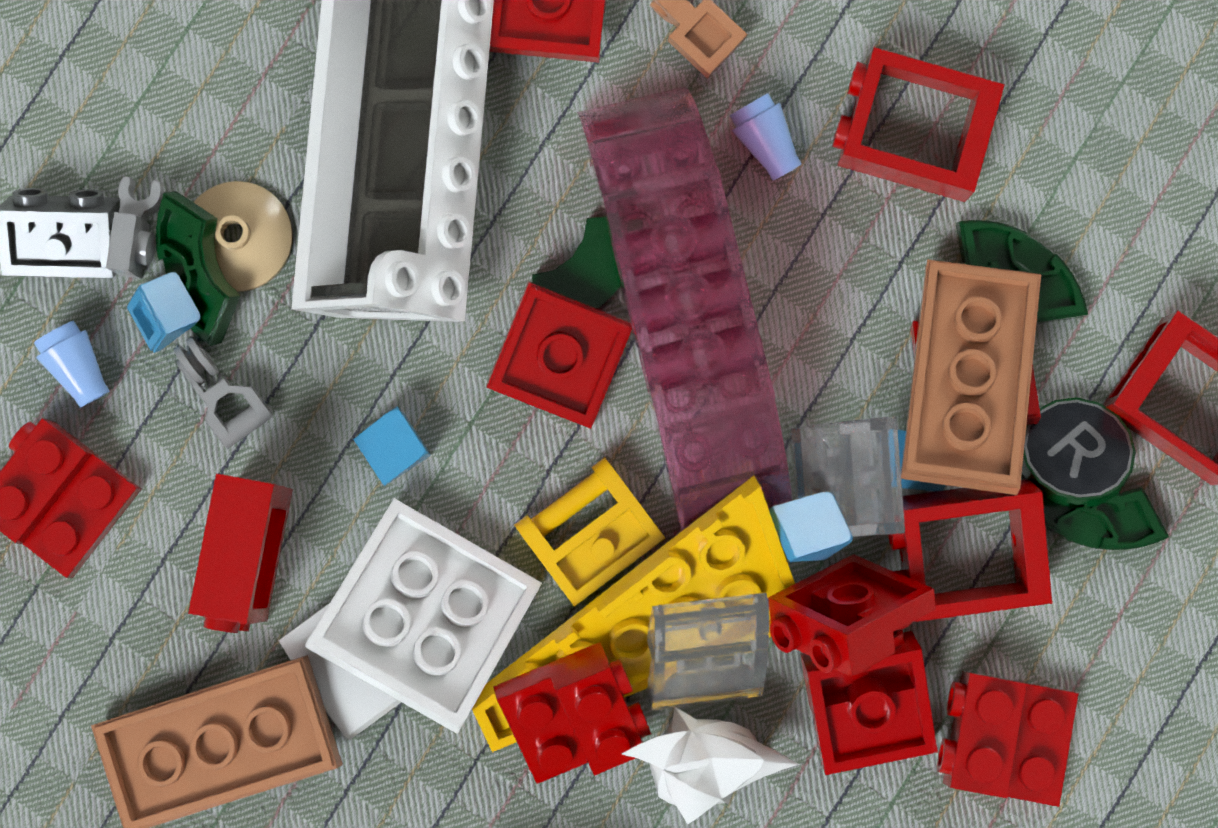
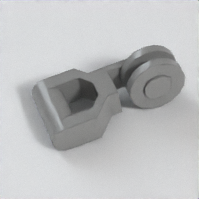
M191 336L186 340L190 347L188 351L181 345L174 348L178 358L176 364L208 407L205 421L227 449L274 417L253 386L231 385L227 378H224L207 391L204 389L202 384L206 382V378L203 375V371L207 370L210 375L214 376L219 373V370L208 352L195 337ZM229 393L242 394L250 406L224 423L217 414L219 401Z

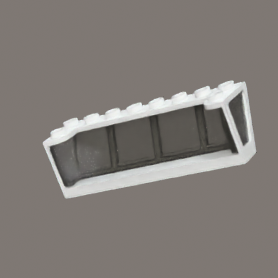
M494 0L321 1L292 310L337 318L465 321Z

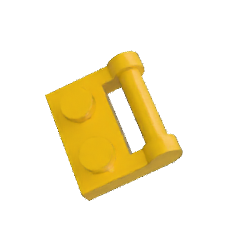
M605 457L591 467L594 471L592 474L533 518H530L527 514L514 524L574 607L665 539L659 528ZM608 490L617 504L554 550L545 536Z

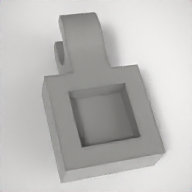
M123 176L118 187L120 209L119 212H114L106 268L122 277L142 279L144 265L149 266L151 264L155 250V236L153 232H149L150 224L146 220L151 214L159 210L163 193L166 190L160 181L152 180L150 195L144 200L137 201L134 198L136 181L131 177Z

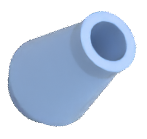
M769 93L729 115L736 127L731 131L767 170L772 181L802 164L795 152L781 104L779 102L775 105Z
M74 320L52 330L34 342L40 353L36 359L75 399L79 408L110 392L103 380L87 331H80Z

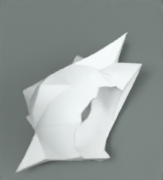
M674 707L673 719L662 736L652 738L622 753V755L649 762L658 797L677 806L687 824L697 819L715 804L726 803L729 805L732 793L742 787L778 771L800 765L781 753L757 742L755 736L745 727L734 722L695 719L677 707Z

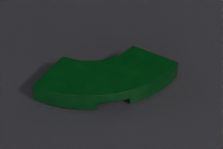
M177 191L164 192L156 226L158 261L163 260L166 274L175 272L179 275L200 313V320L190 329L209 346L221 344L241 295L226 281L217 263L214 236L218 218Z
M643 216L587 218L583 240L573 256L554 270L533 274L532 283L594 308H601L614 296L631 273L640 249Z
M968 220L959 221L956 224L962 264L1041 274L1036 324L1081 318L1088 315L1080 286L1065 262L1043 244L1027 235V232L993 221Z
M1143 487L1118 493L1106 502L1091 507H1084L1085 504L1076 505L1072 503L1069 506L1053 503L1043 496L1046 529L1072 543L1094 549L1127 550L1145 547L1169 538Z

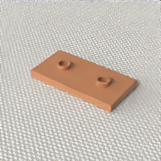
M927 259L900 479L1012 495L1018 494L1021 485L1041 274Z
M308 655L91 725L123 828H150L324 773L343 765Z

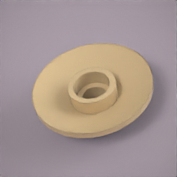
M232 181L206 190L194 201L195 204L218 218L214 236L217 263L226 281L237 292L259 288L270 282L280 273L287 263L292 250L293 228L285 207L275 195L253 183ZM231 224H239L243 229L241 238L233 243L226 242L224 238L225 229Z

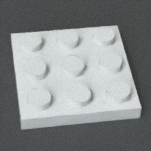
M394 498L308 638L305 647L457 734L542 582Z

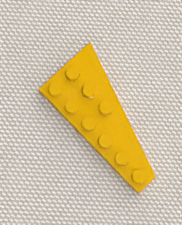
M753 475L486 683L472 711L492 752L516 743L515 737L497 702L493 686L598 642H601L609 663L618 659L621 660L633 692L624 695V697H627L771 637L768 597L795 584L761 486L756 477Z

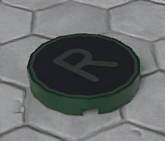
M1078 397L1054 400L1041 407V418L1038 424L1026 425L1022 473L1026 479L1035 484L1042 491L1044 497L1053 503L1069 506L1070 503L1076 505L1085 504L1084 507L1098 506L1115 497L1133 471L1136 454L1131 431L1118 414L1099 402Z

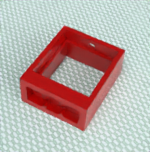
M874 47L867 63L857 61L852 73L847 94L857 98L851 117L841 114L832 147L841 149L837 166L966 202L975 192L1005 84ZM881 74L971 99L951 171L861 145Z
M1177 310L1162 317L1103 405L1118 414L1130 430L1210 485H1218V452L1211 460L1139 410V407L1180 347L1218 372V337Z
M216 473L188 614L205 617L204 628L229 633L249 632L250 624L267 622L293 489Z
M1021 480L1020 490L1017 495L957 488L893 497L895 515L887 516L886 524L891 549H899L901 570L894 572L925 585L920 522L1009 511L1016 583L935 593L936 609L915 620V622L1053 604L1043 494L1030 480Z

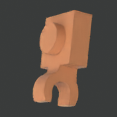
M653 0L650 4L659 16L677 27L669 35L668 42L707 79L740 46L748 35L712 0H703L696 8L688 0Z

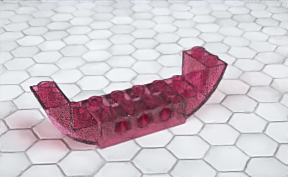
M684 86L577 112L590 167L593 166L669 476L670 494L679 531L681 532L753 475L761 486L768 509L792 501L786 453L775 402L776 397L719 169L716 166L701 116L690 91Z

